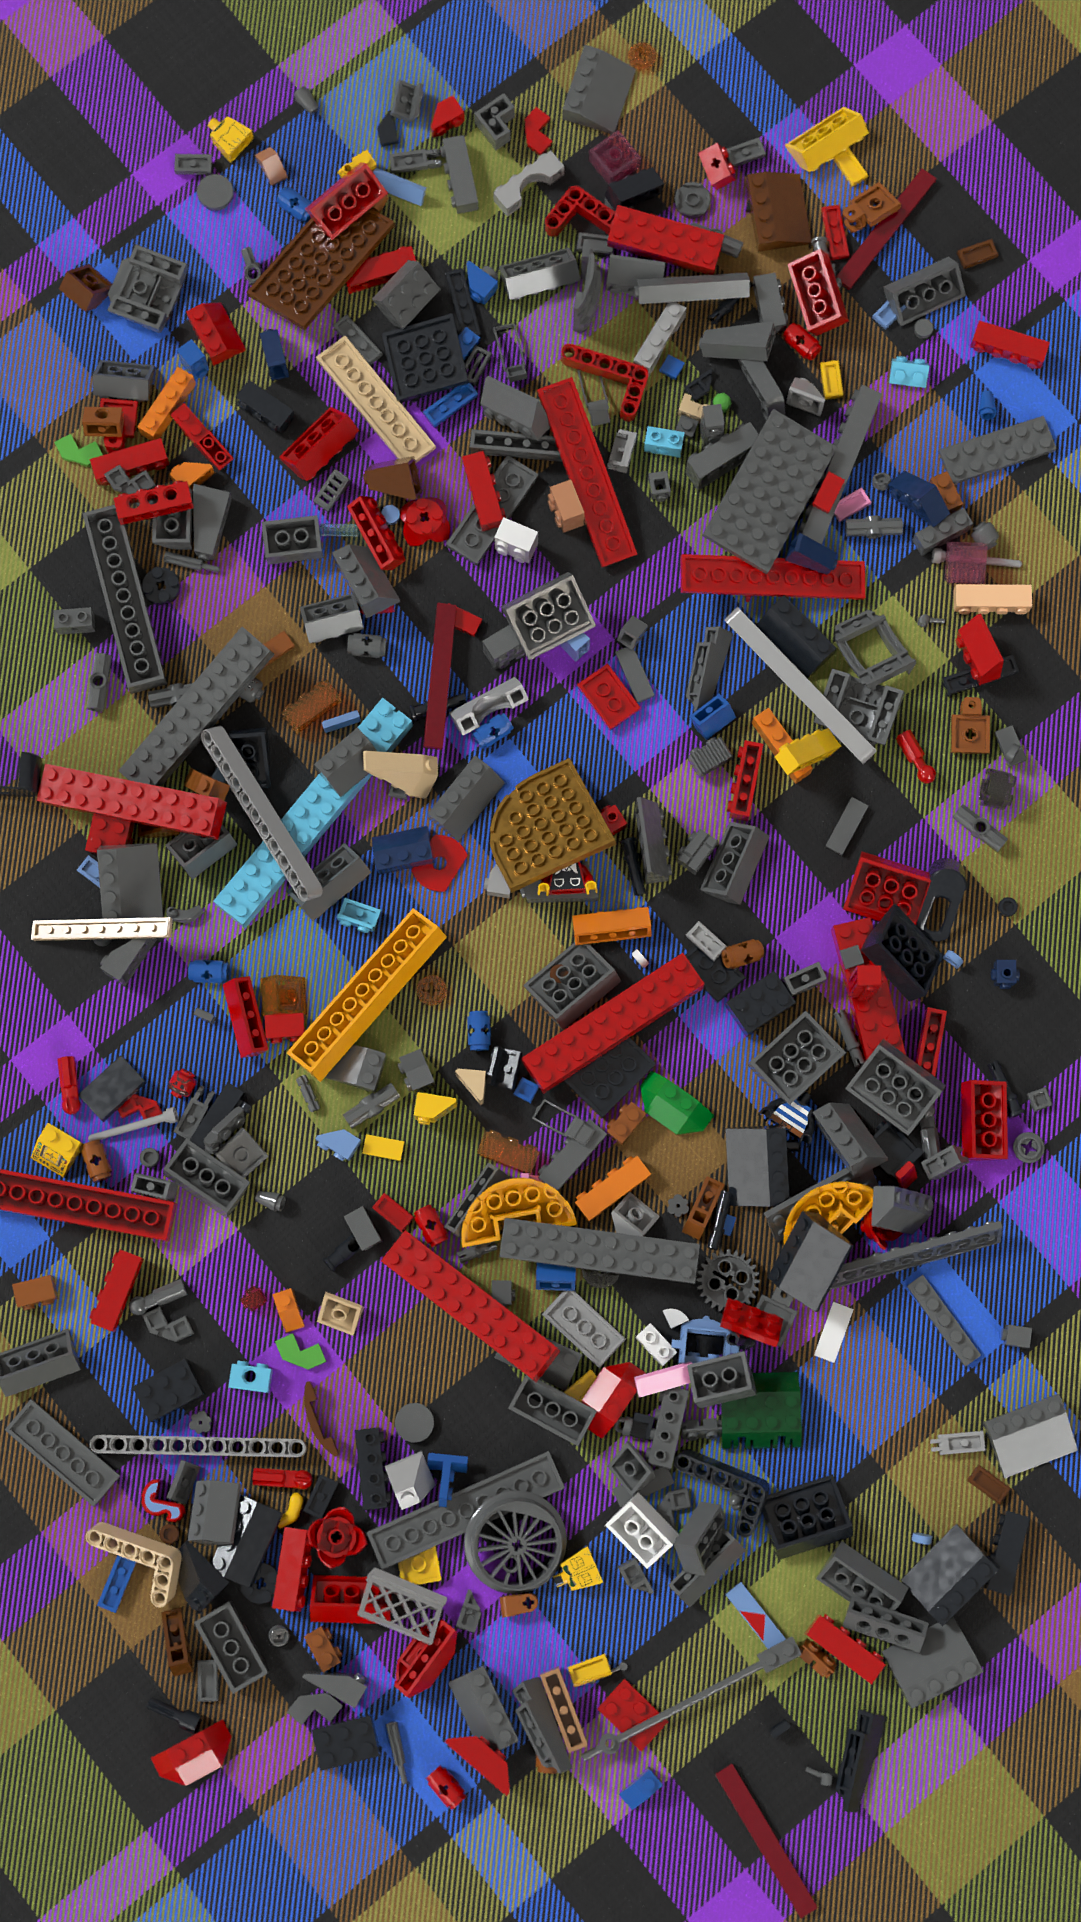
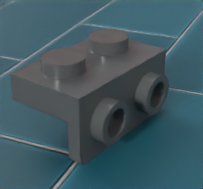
M398 80L390 115L408 123L418 118L421 112L419 107L420 101L424 96V91H422L423 84L419 83L415 86Z

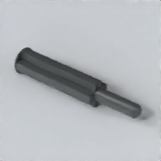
M168 551L165 552L164 562L198 571L206 569L220 572V567L205 564L203 560Z
M397 1721L389 1722L386 1726L394 1763L398 1765L401 1783L405 1785L408 1783L404 1768L406 1761Z

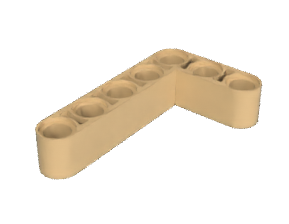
M105 1522L97 1523L86 1533V1540L91 1546L155 1568L151 1591V1602L154 1606L164 1607L175 1596L182 1560L181 1552L178 1549Z

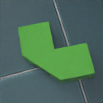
M71 434L54 442L63 460L79 463L86 467L91 466L90 459L103 455L96 441L78 449Z
M293 1333L275 1341L279 1353L285 1361L308 1370L327 1362L319 1343L301 1351Z

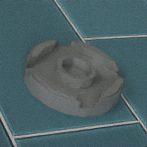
M208 175L200 181L197 187L199 202L209 210H222L233 200L234 191L232 184L222 175Z
M685 183L676 191L674 198L675 208L679 214L686 218H699L709 210L711 203L710 192L700 183Z
M409 1403L403 1406L395 1418V1429L398 1435L412 1443L421 1442L432 1433L434 1427V1417L431 1411L425 1405L419 1403Z

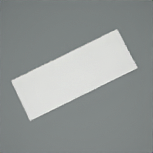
M833 1302L816 1348L815 1356L835 1363L853 1309Z

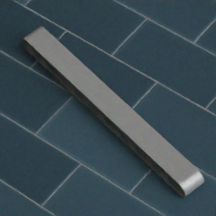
M738 607L724 619L863 764L877 752L858 730Z
M216 726L203 730L201 732V740L228 785H230L233 793L298 898L305 902L320 897L323 892L320 882L222 726Z
M96 1435L90 1440V1448L95 1453L302 1457L307 1452V1444L300 1439ZM100 1438L105 1442L104 1448L101 1450L96 1447V1441ZM118 1439L124 1441L125 1445L122 1450H118L115 1447ZM138 1439L144 1442V1448L140 1451L135 1448V1442ZM157 1440L164 1442V1448L161 1451L155 1449V1442ZM178 1440L184 1443V1448L181 1451H177L174 1447L175 1442ZM198 1440L204 1444V1448L200 1452L194 1449V1444ZM217 1441L223 1443L224 1447L221 1452L214 1450V1444ZM237 1441L243 1444V1450L240 1453L235 1452L233 1448ZM258 1441L263 1444V1450L260 1453H256L253 1450V1445ZM276 1442H280L283 1445L282 1452L278 1454L273 1451V1445ZM296 1442L301 1443L303 1446V1450L299 1454L294 1453L292 1449Z

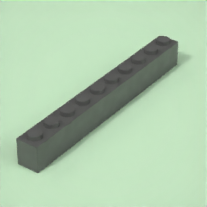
M861 385L858 390L855 389L852 394L851 400H853V403L847 407L844 414L847 418L845 423L842 422L838 429V433H840L839 438H835L833 445L838 448L819 480L820 485L818 489H814L811 498L815 499L828 471L845 479L830 512L827 514L812 506V504L808 505L804 513L807 516L805 522L802 521L798 528V532L820 544L823 543L882 396V393L864 385Z

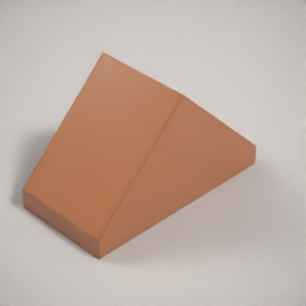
M271 147L255 155L271 186L288 178L278 154Z

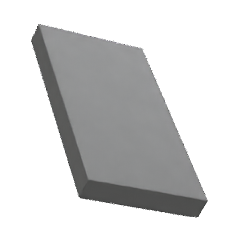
M563 1291L542 1314L598 1368L626 1340L575 1291Z

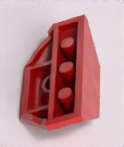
M631 1362L602 1368L581 1400V1403L597 1411L588 1430L601 1439L607 1434L637 1392L634 1377L646 1374L644 1371Z
M440 1620L431 1645L413 1638L397 1660L394 1686L408 1698L430 1688L455 1654L457 1631L444 1620ZM421 1627L422 1635L429 1637L430 1631L428 1627Z
M222 1719L151 1757L160 1777L187 1786L222 1767L232 1736Z
M477 1736L450 1738L444 1741L505 1796H508L510 1790L507 1762L504 1761L506 1756L498 1749L494 1752L489 1748L490 1742L483 1736H480V1738Z

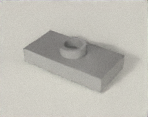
M700 921L686 934V937L713 961L727 947Z

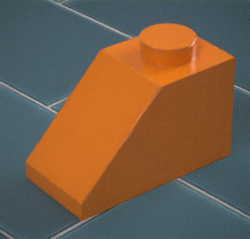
M184 462L181 465H176L172 469L170 476L173 482L187 481L189 488L193 491L194 484L201 485L215 472L211 464Z
M290 1288L272 1294L286 1333L305 1327L294 1290Z

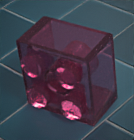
M619 130L589 150L590 163L608 184L624 179L640 167V155Z
M947 542L944 578L946 582L985 584L988 546L985 543Z

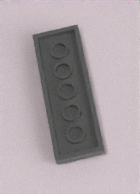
M1043 415L939 449L938 453L945 471H948L953 484H957L1055 452L1057 448Z
M509 455L506 456L495 472L496 484L493 485L495 491H499L501 502L498 503L500 508H504L506 519L511 518L539 477V474ZM473 504L446 543V547L478 566L495 541L494 537L499 527L482 532L476 508Z
M844 1168L764 1212L776 1242L784 1240L786 1220L795 1204L808 1192L819 1186L846 1181L863 1184L874 1189V1186H878L873 1170L871 1169L854 1179L849 1170Z
M32 1399L29 1400L5 1429L6 1432L93 1507L98 1504L121 1476Z

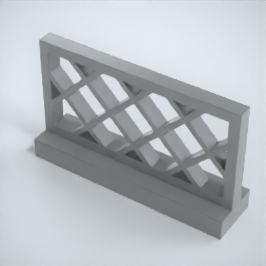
M374 1568L367 1576V1585L358 1616L431 1645L447 1597ZM372 1585L379 1587L382 1594L374 1597L371 1592ZM391 1593L396 1594L400 1602L392 1605L388 1595ZM384 1597L388 1607L380 1610L376 1600ZM410 1600L415 1602L418 1607L413 1612H410L406 1604ZM372 1602L376 1613L370 1614L365 1612L366 1604ZM402 1604L406 1615L399 1618L394 1607ZM430 1608L435 1610L434 1618L429 1620L424 1609ZM390 1610L395 1620L391 1622L385 1620L383 1612ZM418 1612L421 1613L425 1621L419 1625L416 1624L412 1616ZM408 1617L413 1627L410 1629L404 1628L401 1620ZM427 1625L430 1631L429 1637L422 1635L419 1628Z

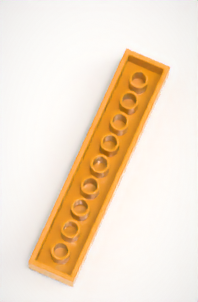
M413 908L288 1050L287 1054L321 1082L447 936L436 924Z

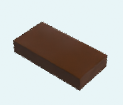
M992 239L957 251L963 269L998 258V252Z
M980 1465L976 1466L966 1480L998 1505L1001 1504L1011 1489Z

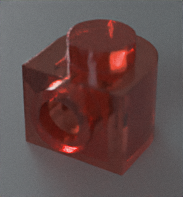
M255 1286L245 1291L246 1294L240 1298L244 1308L247 1309L249 1307L251 1312L268 1302L262 1289Z

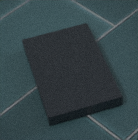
M697 946L685 954L704 982V990L716 1003H719L746 979L738 968L725 967L721 955L713 961Z
M120 1055L78 1095L99 1119L104 1122L144 1086L146 1082Z

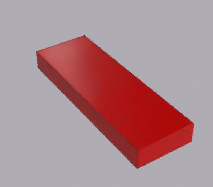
M840 205L821 207L830 260L849 258Z

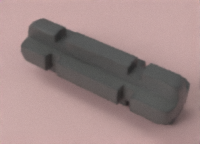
M302 1075L298 1077L296 1081L298 1086H301L300 1090L305 1102L309 1104L307 1105L309 1111L315 1112L319 1110L320 1105L315 1100L316 1096L311 1084L308 1085L309 1080L307 1076Z

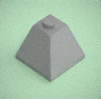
M795 377L789 388L786 404L821 416L825 403L824 397L809 380Z
M631 1192L627 1194L611 1213L616 1233L643 1237L660 1217Z
M422 1451L385 1466L402 1510L420 1503L436 1485Z

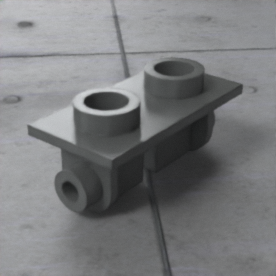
M717 1418L703 1419V1426H699V1419L685 1420L681 1424L682 1439L694 1441L698 1438L713 1440L721 1437L722 1434L721 1420H717Z

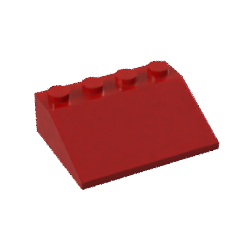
M862 851L843 910L880 921L894 904H897L916 925L931 883L929 872Z

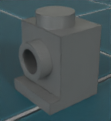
M667 471L649 473L648 483L652 499H656L657 502L667 500V497H670L671 494Z

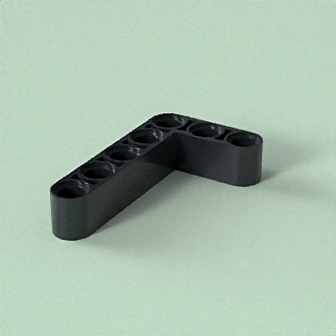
M683 1449L674 1459V1465L679 1471L745 1497L736 1525V1531L741 1537L751 1536L758 1526L770 1490L769 1483L760 1477L691 1449ZM681 1457H686L689 1463H684ZM700 1464L705 1465L707 1467V1471H703L700 1468ZM718 1472H723L726 1478H721ZM736 1479L742 1480L744 1482V1486H740L737 1483ZM755 1487H760L763 1493H758ZM749 1505H754L757 1511H752ZM743 1523H748L751 1529L745 1528Z

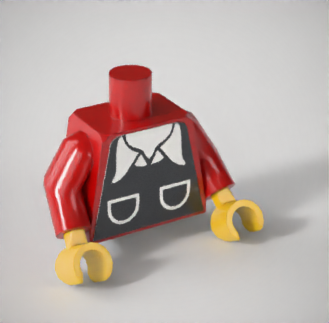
M579 861L541 879L537 894L540 895V892L544 891L546 896L583 893L589 895V890L594 889L596 893L598 890L593 875Z

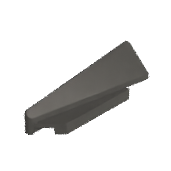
M720 626L706 627L704 642H698L686 693V698L694 706V712L713 698L733 637L732 632Z
M536 1677L521 1682L512 1690L521 1705L515 1711L542 1766L547 1768L553 1767L557 1769L559 1774L572 1769L541 1679Z

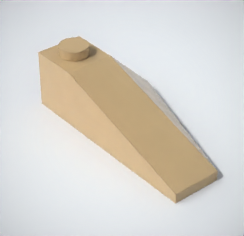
M363 751L364 771L380 780H386L391 783L392 787L405 791V794L408 796L427 798L438 777V757L422 754Z

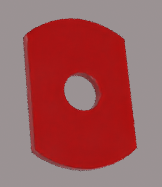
M434 835L431 839L434 859L436 857H443L447 862L446 867L442 870H437L433 867L432 863L413 867L411 871L415 879L426 889L445 892L468 855L463 846L455 839L445 835Z

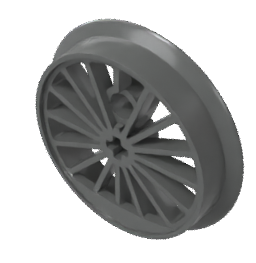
M507 1491L486 1500L472 1515L464 1538L466 1559L475 1576L488 1587L510 1594L529 1592L549 1581L559 1569L567 1546L566 1529L557 1510L544 1498L526 1491ZM501 1510L512 1512L514 1533H512ZM496 1512L499 1513L510 1534L509 1536L488 1520ZM516 1513L524 1514L519 1532H517ZM527 1517H535L533 1522L523 1533ZM539 1520H543L549 1523L545 1527L528 1535L530 1531L535 1527V1525L539 1522ZM485 1523H488L506 1539L482 1533L481 1529ZM553 1528L555 1538L529 1541ZM484 1537L505 1544L478 1547V1538ZM519 1540L520 1545H516L515 1548L512 1543H516ZM555 1542L553 1552L529 1546ZM503 1549L484 1561L479 1559L478 1552ZM527 1550L548 1555L551 1558L548 1564L544 1565ZM523 1553L544 1569L535 1575ZM520 1555L532 1575L531 1578L522 1580ZM501 1557L500 1563L491 1573L485 1569L484 1565ZM509 1558L516 1560L515 1565L512 1567L505 1566V1562ZM501 1567L506 1571L504 1580L495 1577ZM518 1570V1581H508L510 1573Z

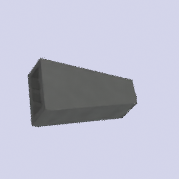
M774 321L705 330L703 337L699 340V349H702L703 357L768 361L776 336Z
M194 484V551L200 560L215 561L232 497L230 492Z
M587 861L580 863V864H584V865L588 868V870L590 871V868H589V865H588V862H587ZM540 880L519 889L522 899L526 898L527 903L595 902L599 900L598 893L594 889L589 890V895L583 893L546 896L544 891L538 895Z

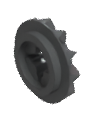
M1025 1132L1015 1139L1013 1151L1016 1158L1022 1162L1033 1163L1042 1157L1044 1143L1037 1134ZM1031 1140V1148L1036 1151H1029L1025 1155L1026 1149L1021 1145H1027Z

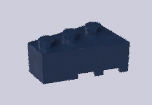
M903 471L888 484L891 490L890 495L894 500H898L933 528L950 514L937 486Z

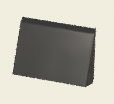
M630 1441L625 1443L607 1466L631 1497L656 1478L652 1468Z

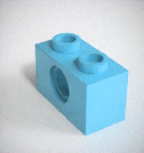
M648 426L644 452L680 458L684 432Z
M237 1361V1364H232L228 1387L269 1393L273 1369H268L267 1364L257 1363V1366L253 1367L249 1366V1362ZM249 1371H254L256 1374V1379L253 1382H248L246 1379V1374Z

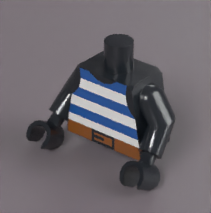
M804 1091L790 1105L780 1097L771 1101L760 1110L758 1116L764 1114L766 1116L765 1122L769 1120L775 1125H784L786 1132L799 1140V1145L802 1141H805L807 1143L806 1148H809L815 1131L813 1109L807 1106L812 1098L810 1094Z

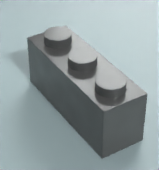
M776 273L754 276L753 289L760 323L774 321L775 333L785 331L786 324H788L787 313L783 312L785 302L784 297L780 296L779 292L781 290L780 279L776 278Z
M721 404L702 407L700 432L703 448L710 443L715 444L723 436L725 424Z
M962 508L947 516L934 528L930 525L916 532L912 541L920 555L923 556L934 548H938L969 532L973 522L966 510Z

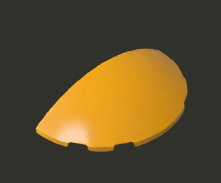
M511 1178L488 1187L473 1201L462 1225V1248L501 1240L505 1218L561 1226L577 1225L570 1204L555 1188L532 1178Z
M846 1181L833 1182L811 1190L795 1204L789 1213L784 1232V1245L802 1211L819 1213L838 1232L843 1234L853 1223L856 1224L872 1208L874 1189L863 1184Z

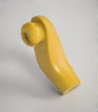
M293 1493L291 1495L288 1510L283 1514L278 1525L280 1529L298 1519L303 1504L301 1494Z

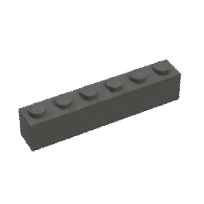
M472 429L471 454L484 451V455L506 457L509 455L513 458L563 462L553 436L542 435L537 441L531 437L527 438L521 433Z

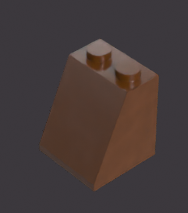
M414 456L371 464L363 474L365 485L368 484L370 490L411 500L417 499L422 494Z

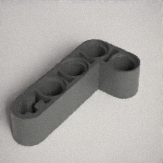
M738 359L740 368L761 402V409L765 420L768 419L773 409L785 415L783 395L764 362Z

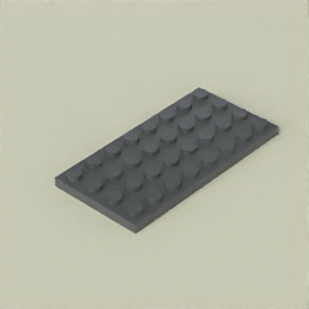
M773 409L702 536L767 574L838 447Z

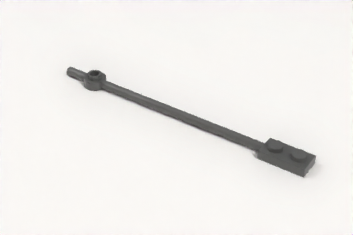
M793 1636L757 1654L758 1662L617 1736L612 1733L604 1734L598 1746L581 1754L584 1762L602 1752L608 1755L615 1754L619 1750L621 1742L761 1669H764L767 1674L802 1656ZM607 1740L613 1741L612 1747L606 1746Z

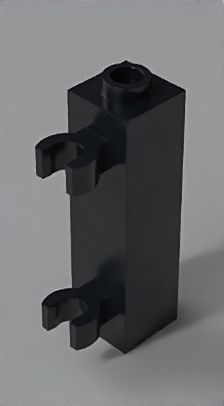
M227 1082L189 1141L205 1151L204 1138L233 1109L239 1106L245 1113L249 1114L252 1107L242 1101L246 1094Z

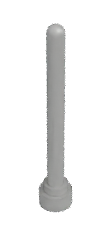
M934 548L932 552V563L938 564L946 560L1015 568L1022 566L1020 560L945 553L940 548Z
M175 1107L166 1109L161 1115L91 1134L88 1140L90 1142L98 1139L102 1140L161 1122L172 1124L179 1121L178 1113Z

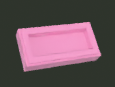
M861 487L839 500L834 515L840 523L871 505L872 502Z

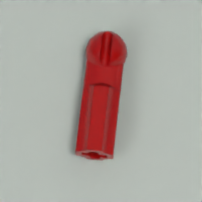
M907 730L898 735L896 740L909 763H914L918 769V779L925 784L933 782L936 777V771L932 766L925 763L923 759L925 753L912 731Z
M65 1056L57 1059L62 1092V1109L65 1113L72 1115L80 1110L81 1103L78 1095L75 1057Z
M254 1468L252 1485L304 1490L311 1486L312 1475L307 1470Z

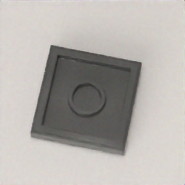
M243 1127L214 1153L224 1165L243 1178L268 1157L267 1153Z

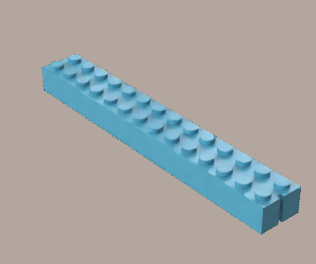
M382 698L358 728L378 752H392L413 727V723L401 711L398 710L396 712V708ZM370 773L341 798L324 778L318 774L284 815L281 821L304 857L371 778L372 775ZM264 841L213 901L219 909L244 929H246L287 879Z

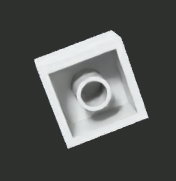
M503 517L494 537L495 549L499 554L504 556L508 554L520 563H530L538 545V532Z

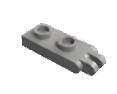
M983 1431L937 1435L938 1439L930 1440V1444H939V1447L931 1448V1452L939 1451L940 1455L986 1451Z

